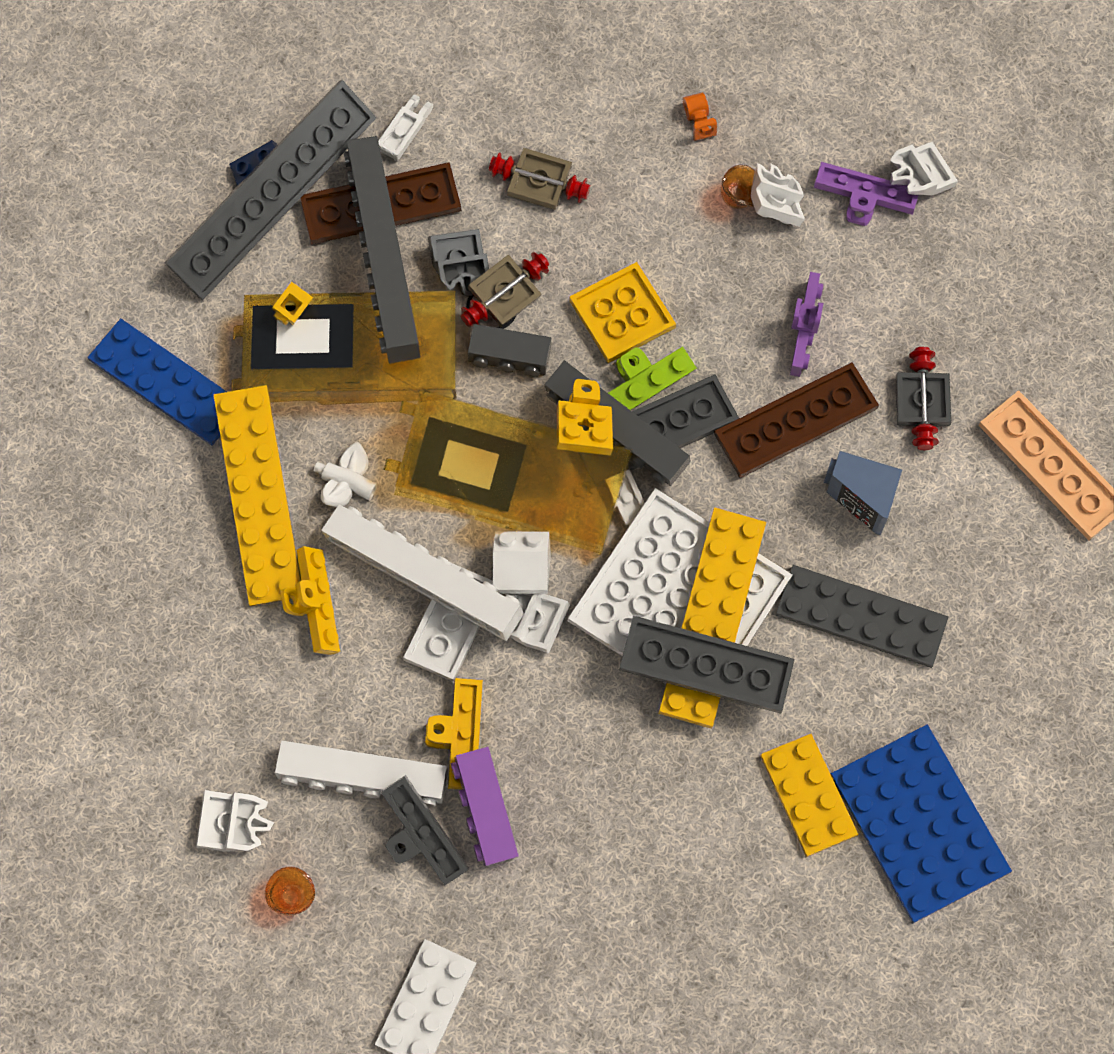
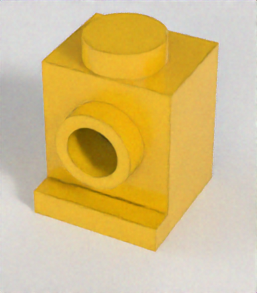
M291 282L272 307V310L276 312L273 316L284 325H287L288 322L294 325L313 297ZM293 302L296 307L295 310L288 311L285 307L286 303Z

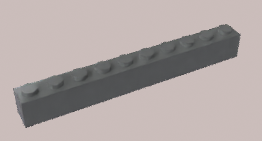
M372 136L347 140L348 151L343 153L346 167L351 166L352 171L347 172L350 187L355 186L356 190L352 191L351 195L353 206H359V211L355 212L357 227H363V232H359L361 248H367V252L363 253L365 269L371 268V273L367 274L369 290L375 289V294L371 295L373 311L379 310V316H375L377 332L383 331L384 336L379 338L381 354L387 353L389 364L419 359V342L378 137Z

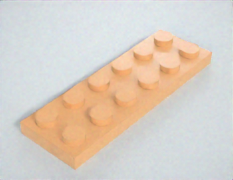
M1019 390L980 421L978 426L1088 541L1114 520V488Z

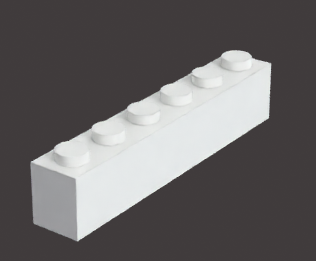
M281 740L275 774L278 779H281V783L297 786L298 782L309 783L308 787L316 790H325V786L335 787L336 792L342 794H352L353 790L364 792L363 795L365 797L375 799L380 798L382 790L406 775L427 807H435L436 803L442 804L448 770L447 766Z

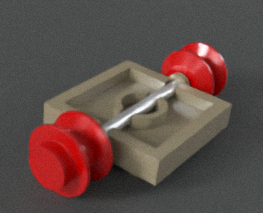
M523 148L517 165H514L512 156H509L507 160L502 159L500 152L497 157L493 156L490 161L489 171H492V177L499 173L502 174L505 181L511 175L513 176L507 190V196L556 210L563 191H565L568 200L572 196L578 197V203H581L582 199H587L591 185L587 184V178L580 182L577 181V176L574 175L567 181L572 168V162Z
M532 252V260H522L523 270H521L508 254L469 284L468 289L478 301L470 300L471 307L469 309L461 307L462 314L460 317L468 327L474 324L479 325L478 321L480 319L485 322L488 320V312L497 324L502 327L541 296L540 291L529 278L539 281L540 272L549 273V262L546 257L541 253Z

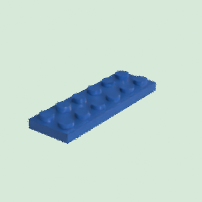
M120 318L88 356L89 361L213 446L220 437L213 394L227 391Z

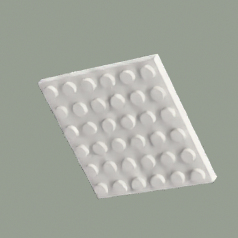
M655 488L567 621L623 656L633 615L681 628L710 522ZM759 553L735 643L745 646L749 644L792 577L791 573Z

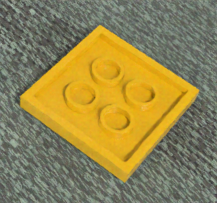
M637 262L569 296L571 305L607 363L616 360L635 347L639 348L676 328L674 319Z

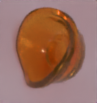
M735 165L724 174L720 193L723 201L729 207L743 209L754 206L751 199V189L755 170L750 166Z
M284 867L277 870L270 877L265 888V900L268 906L273 911L285 916H295L304 912L312 905L315 898V888L312 879L305 871L297 867Z

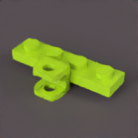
M683 346L653 365L640 348L635 347L616 360L617 370L625 382L608 392V394L631 410L697 368ZM629 360L634 362V366L629 363Z

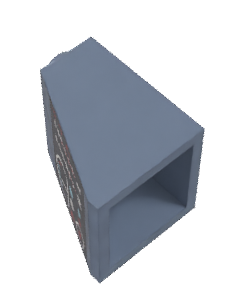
M839 451L837 460L831 458L824 483L829 484L827 493L875 534L881 535L889 517L902 469Z

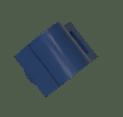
M271 140L229 164L237 185L277 146L276 142Z

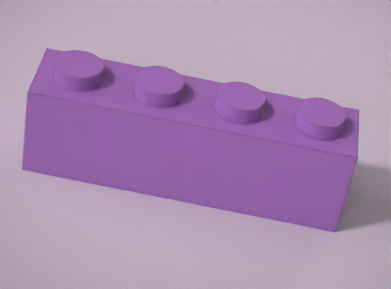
M489 747L456 755L454 757L455 762L451 763L455 780L460 779L463 788L458 792L462 806H467L470 817L466 818L469 833H475L478 844L473 845L477 861H483V865L487 866L518 857V851Z

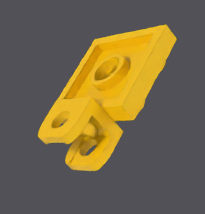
M576 379L569 401H558L556 407L557 449L611 456L613 450L612 407L599 405L600 387L596 381ZM582 387H588L591 391L585 392L582 390ZM579 425L588 426V431L583 430V427Z

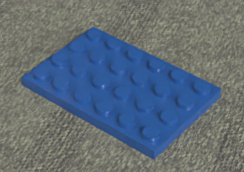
M928 724L831 773L837 789L913 924L1012 872Z

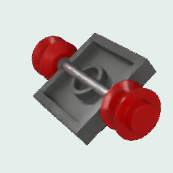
M917 347L909 354V358L915 361L909 365V368L917 373L897 372L895 376L897 425L916 426L911 431L912 434L917 436L916 439L912 440V445L917 446L919 450L926 451L933 449L939 443V440L933 437V435L938 433V428L935 426H950L952 423L950 373H928L936 367V364L930 361L936 354L928 347Z

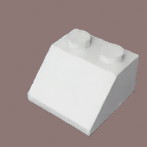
M495 531L493 586L497 588L498 593L548 594L551 559L549 532Z

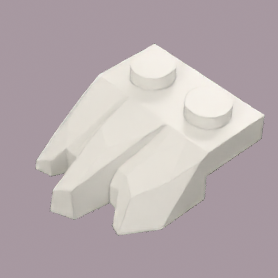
M933 142L917 148L912 144L899 149L890 160L898 168L891 175V185H908L906 189L908 194L936 195L955 187L958 182Z
M757 163L751 189V199L756 213L765 218L770 217L784 224L800 227L805 220L799 202L804 197L800 184L792 175L783 176L779 168L771 163L768 170Z
M510 594L520 601V606L524 613L511 633L510 638L524 646L549 653L570 604L566 600L547 594Z
M205 790L203 792L195 847L230 852L248 851L260 846L261 841L255 836V832H268L274 822L258 814L260 810L266 808L268 801L249 794L236 792L234 794Z

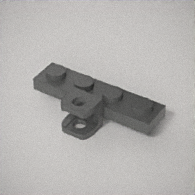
M406 775L382 790V795L404 825L395 831L386 843V848L396 863L406 862L422 852L444 885H447L468 871L469 867ZM398 843L404 844L406 848H401Z

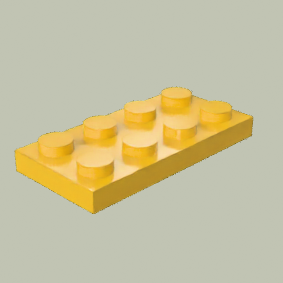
M812 733L760 755L806 857L858 836L857 830Z

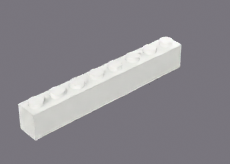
M340 504L321 530L328 541L505 641L508 640L524 615L518 599L509 594H506V596L501 595L497 592L496 587L486 581L480 583L474 580L475 577L465 569L456 570L451 567L452 564L447 559L441 556L437 558L431 556L429 551L422 545L416 543L413 546L406 542L407 539L402 534L396 531L392 533L386 531L380 522L375 519L369 521L363 518L362 513L351 506L347 509Z

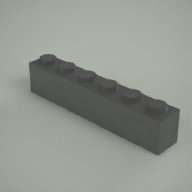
M564 360L544 384L548 392L546 396L555 404H558L559 400L569 401L575 380L590 379ZM582 387V390L585 392L591 391L588 387ZM600 388L599 405L612 407L613 448L619 453L624 450L631 456L629 460L640 469L643 466L652 472L650 476L661 485L665 482L671 487L690 464V455Z

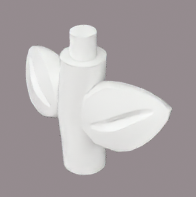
M359 442L351 444L343 452L339 459V466L330 462L327 465L320 462L316 463L314 472L321 474V479L328 482L321 490V500L325 505L338 507L340 504L345 506L353 495L352 491L369 501L372 499L377 489V483L362 476L368 469V457Z

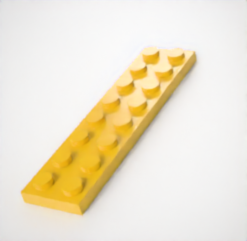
M265 385L213 394L249 606L282 601L281 590L288 587L297 588L296 584L301 581L268 387Z
M714 507L683 619L682 629L735 643L766 526L765 521ZM666 683L658 714L712 729L720 697Z

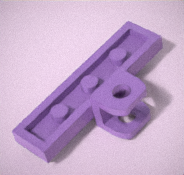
M821 162L814 188L849 197L850 202L846 219L848 222L867 226L871 221L875 205L913 215L918 195L908 194L906 190L908 185H891L890 180ZM856 211L862 212L864 216L859 218L854 213Z
M810 272L804 303L802 304L803 299L797 298L791 329L798 330L790 371L792 376L800 377L802 369L807 370L810 354L805 353L807 345L812 346L814 333L817 334L824 304L818 302V305L814 306L815 300L821 299L823 284L819 283L820 273Z

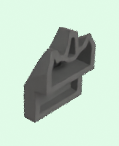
M474 229L429 236L428 243L432 265L441 281L449 290L454 289L457 283L462 295L473 296L472 292L468 289L469 284L489 270L487 253H483L480 230Z

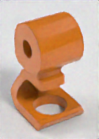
M702 92L683 97V107L688 121L694 120L693 140L716 136L717 121L715 118L707 119V116H709V106L705 94Z

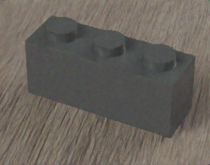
M474 324L468 348V362H472L474 366L479 368H486L488 365L495 366L503 372L524 371V374L531 377H538L540 374L546 375L551 351V337Z

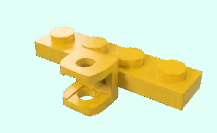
M303 546L296 550L301 581L296 584L297 588L288 587L281 590L283 610L290 615L303 616L307 614L314 653L336 654L340 652L323 550ZM289 597L293 600V605L290 603Z
M455 678L452 716H431L426 725L425 744L431 748L450 749L448 789H463L460 779L455 780L451 763L455 762L454 757L479 749L483 680ZM434 730H440L442 734H436Z

